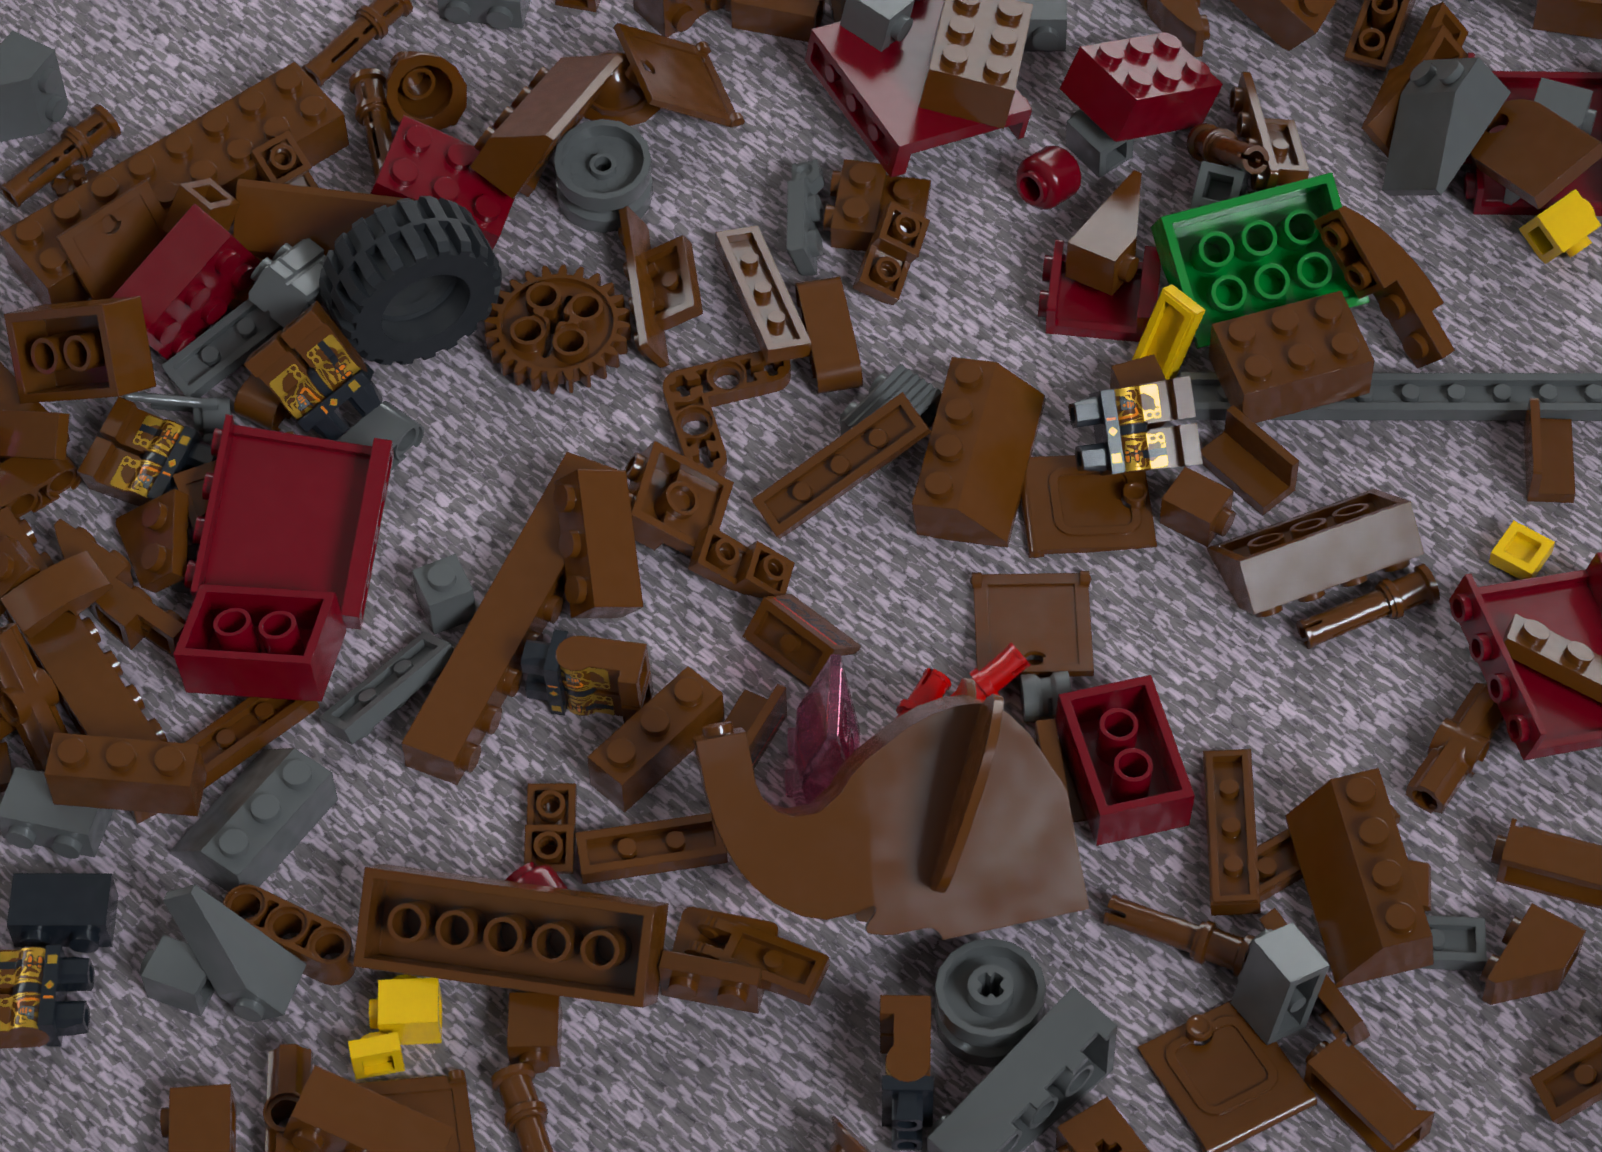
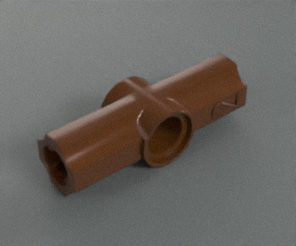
M10 623L0 627V714L9 725L16 727L36 770L44 771L54 732L68 734V731L55 706L59 702V695L53 680L46 671L36 666L17 624Z
M1476 682L1453 718H1445L1437 729L1430 743L1427 757L1407 786L1405 795L1413 801L1415 806L1429 813L1438 812L1442 814L1466 776L1471 778L1474 776L1475 773L1472 770L1478 760L1483 762L1491 744V738L1504 720L1497 703L1489 695L1487 682Z
M280 1044L276 1049L268 1051L267 1099L263 1108V1118L266 1126L265 1152H303L297 1149L292 1144V1141L282 1137L286 1127L278 1126L281 1121L291 1117L313 1070L312 1050L300 1047L298 1044Z

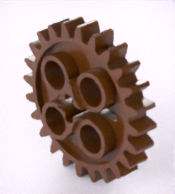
M561 265L558 274H551L549 268L543 266L542 276L537 278L530 271H525L526 282L523 284L514 279L509 280L511 293L500 290L497 299L498 304H491L492 310L489 318L484 320L487 350L491 352L492 363H500L503 376L514 372L515 384L517 386L530 379L533 392H536L544 383L548 384L550 394H555L558 384H564L568 392L573 393L574 382L581 381L584 386L590 388V376L595 374L605 380L607 378L606 365L614 368L620 366L619 354H627V340L631 339L629 308H625L623 294L615 295L612 282L601 286L599 273L592 275L588 280L585 279L583 267H579L574 275H568L566 265ZM553 345V349H552V351H551L549 357H547V355H548V353H549V351H550V348H551V346Z

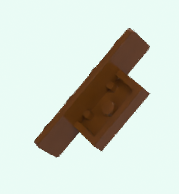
M1241 72L1238 87H1232L1229 97L1230 112L1235 113L1237 118V138H1242L1243 142L1260 145L1269 154V161L1260 160V163L1267 165V168L1262 173L1251 174V189L1258 192L1274 188L1276 185L1281 186L1308 179L1310 171L1295 120L1264 118L1251 72Z
M628 206L619 209L621 227L618 228V236L625 248L627 261L623 263V269L630 283L632 293L628 303L636 319L637 332L634 333V341L643 357H649L659 368H663L669 365L664 331L703 314L692 243L684 235H681L651 249L647 225Z

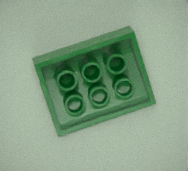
M1332 172L1160 217L1150 227L1161 266L1169 285L1173 284L1206 310L1193 338L1197 349L1210 346L1212 324L1337 291H1342L1349 308L1370 303L1369 296L1358 299L1353 288L1348 285L1342 269L1330 249L1322 241L1321 234L1313 222L1317 218L1342 207Z

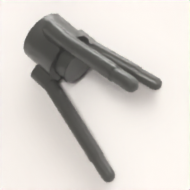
M134 392L123 395L126 400L151 403L152 409L193 412L194 429L204 431V435L201 437L209 445H212L215 428L223 429L225 415H232L230 398H196L147 392Z

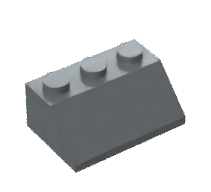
M295 748L263 749L170 850V854L227 892L239 885L250 884L260 887L337 802L338 797L333 774L330 770Z

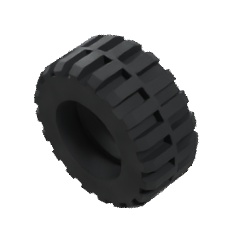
M420 196L416 201L404 198L397 200L396 205L390 207L383 205L374 209L373 215L366 219L361 217L352 224V229L347 234L342 233L335 241V249L329 250L324 259V268H321L319 286L321 288V298L336 326L358 354L371 362L391 365L393 361H396L401 365L412 364L414 359L423 358V360L435 357V353L444 348L448 351L458 345L457 341L465 335L469 337L477 330V323L480 320H486L491 313V303L497 302L502 280V270L496 255L472 214L456 202L444 198L437 200V198L432 196Z

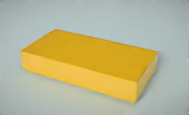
M1173 284L1164 287L1132 360L1155 354L1166 380L1176 378L1206 310Z

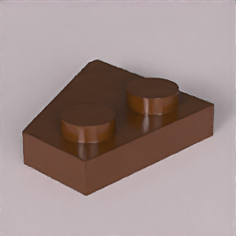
M173 489L116 518V527L141 588L157 593L185 579L189 494Z

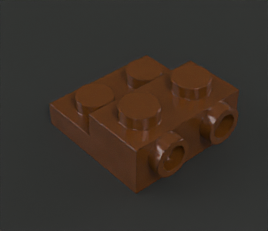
M844 159L842 171L833 170L831 178L830 196L837 197L835 205H826L823 230L831 232V247L867 251L877 225L890 201L926 218L931 192V180L900 176L891 178L880 163Z
M656 441L651 443L641 454L635 452L631 456L624 470H626L627 479L630 480L628 489L635 541L654 551L664 543L692 557L699 532L702 529L711 525L720 530L734 482Z

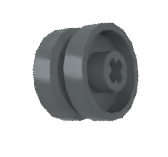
M593 120L583 122L569 130L557 144L554 156L556 194L560 211L572 224L586 231L602 233L618 231V228L621 227L619 209L628 206L641 219L650 208L653 196L651 155L647 141L636 129L621 121Z
M991 938L968 942L951 952L939 968L935 985L936 1004L934 1019L938 1036L953 1055L969 1064L990 1068L996 1067L1045 1016L1046 983L1040 965L1028 951L1016 944Z

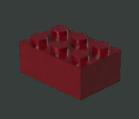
M1167 32L1080 46L1059 89L1115 142L1192 128L1202 124L1223 84L1210 72V68L1204 62L1195 59L1182 47V43L1177 37Z
M405 115L394 135L370 194L410 198L414 199V201L418 200L420 196H432L437 198V200L444 198L456 202L472 214L492 250L501 235L514 199L510 198L470 167L480 153L473 145Z
M194 203L112 298L141 296L149 345L165 359L169 360L202 335L211 324H215L224 316L227 306L237 294L254 282L250 277L261 262L227 230Z
M200 584L173 656L186 693L322 702L347 630L335 592Z
M1147 675L1058 694L1055 717L1057 733L1096 846L1189 826L1195 794L1152 676Z

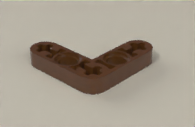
M760 350L679 369L665 377L663 382L664 404L681 455L704 466L703 463H700L699 448L706 446L710 462H713V467L708 469L725 477L727 472V455L711 407L762 396L784 389L791 380L790 360L767 364ZM772 365L773 369L777 371V375L769 376V373L764 371V367ZM748 369L751 370L752 382H747L746 370ZM730 375L736 377L739 380V384L731 389H723L718 387L715 381L719 377ZM702 380H707L708 392H703ZM685 386L686 390L690 391V395L682 397L680 392L677 391V387ZM691 421H700L707 426V429L699 435H691L683 431V426Z

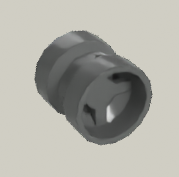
M1068 671L1053 672L1050 677L1039 678L1035 674L1019 676L1020 702L1024 722H1036L1042 716L1052 715L1056 717L1058 694L1072 692Z

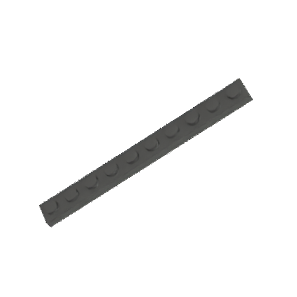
M1181 372L1180 377L1190 376L1196 413V417L1183 420H1226V411L1231 406L1216 373ZM1373 373L1369 394L1270 420L1525 421L1529 398H1539L1540 418L1602 421V373Z

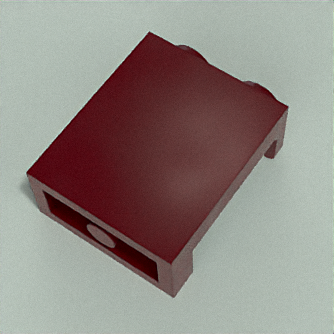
M1055 239L1053 255H1045L1042 281L1050 282L1049 291L1040 290L1038 317L1046 318L1045 333L1140 342L1158 300L1161 262L1156 247L1145 246L1143 262H1139L1133 279L1130 282L1125 281L1111 296L1065 277L1067 255L1064 254V240Z

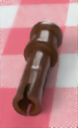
M374 0L369 6L362 5L356 11L355 21L301 68L321 88L333 74L349 62L372 39H383L388 34V28L401 16L407 17L413 12L411 1Z
M365 68L352 74L348 85L349 90L356 98L357 106L355 107L354 114L357 122L364 127L376 180L393 140L390 120L393 115L386 101L385 88L387 77L385 73L380 69Z
M95 104L90 109L91 114L74 127L67 126L63 129L59 142L33 160L8 182L3 183L0 186L2 195L12 205L19 208L24 201L53 181L54 178L77 160L81 162L90 160L96 148L109 138H118L121 135V129L117 121L107 109L99 104ZM93 129H97L92 135L87 136ZM49 163H54L50 168H48L45 172L39 175L32 182L29 181L31 177L37 174Z
M1202 123L1196 125L1187 137L1186 146L1188 153L1199 162L1205 161L1223 166L1232 165L1250 174L1262 173L1267 168V165L1260 163L1261 159L1269 161V154L1265 148L1238 140L1234 132L1226 128H1219L1210 123Z
M1421 563L1414 567V572L1392 581L1388 578L1380 580L1376 584L1374 591L1304 620L1297 621V631L1301 639L1307 637V641L1304 644L1307 649H1311L1325 641L1386 616L1388 619L1396 620L1403 617L1404 611L1427 602L1429 605H1433L1440 600L1439 588L1431 570L1424 563Z
M1116 894L1112 895L1107 907L1125 913L1126 916L1112 911L1110 913L1105 912L1103 920L1105 925H1111L1189 952L1190 958L1197 964L1203 965L1207 961L1233 971L1234 977L1237 978L1243 970L1248 957L1249 945L1255 938V936L1250 934L1243 938L1217 929L1215 922L1209 920L1197 925L1121 898Z
M517 1063L495 1072L490 1079L493 1090L500 1093L506 1111L502 1118L504 1125L510 1132L516 1133L521 1151L553 1152L544 1122L547 1120L548 1109L546 1104L538 1099L532 1081L536 1075L533 1066L528 1063Z

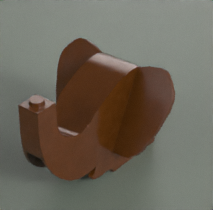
M962 678L954 696L942 697L922 704L894 719L848 757L839 768L831 784L810 804L784 808L772 805L761 796L755 780L746 732L742 727L733 729L731 721L715 723L702 727L704 735L693 737L702 787L712 821L724 847L740 872L756 890L773 903L799 916L828 920L855 914L858 921L867 922L865 929L869 934L896 935L924 928H932L942 940L1090 909L1068 794L1064 784L1031 735L1010 714L1003 710V697L992 694L985 701L976 698V686L972 679Z

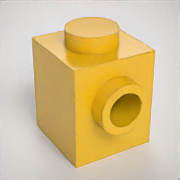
M1575 189L1520 227L1519 231L1539 259L1547 264L1563 252H1566L1569 258L1589 246L1592 241L1587 235L1602 225L1595 217L1591 204L1582 198Z
M398 975L392 979L378 980V999L369 1000L370 1029H378L379 1032L386 1034L398 1032L401 1045L442 1043V994L439 979Z

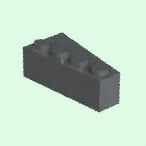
M1073 986L982 1082L970 1091L967 1097L950 1115L942 1116L933 1124L927 1135V1152H1023L1113 1071L1117 1025Z

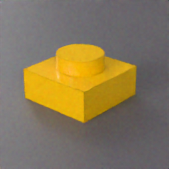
M1513 521L1492 550L1489 563L1520 580L1535 578L1552 554L1555 541Z
M372 1032L362 1036L360 1039L348 1041L355 1080L405 1071L398 1032L389 1034Z

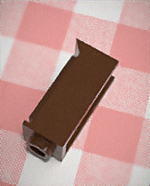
M1513 818L1508 835H1497L1490 862L1500 865L1496 882L1602 909V845L1525 825L1523 827L1515 826L1517 819Z
M1344 1032L1330 1044L1327 1041L1319 1043L1305 1060L1307 1066L1304 1082L1374 1152H1407L1430 1133L1435 1112L1416 1110L1417 1106L1353 1045L1349 1047L1346 1045L1347 1035Z

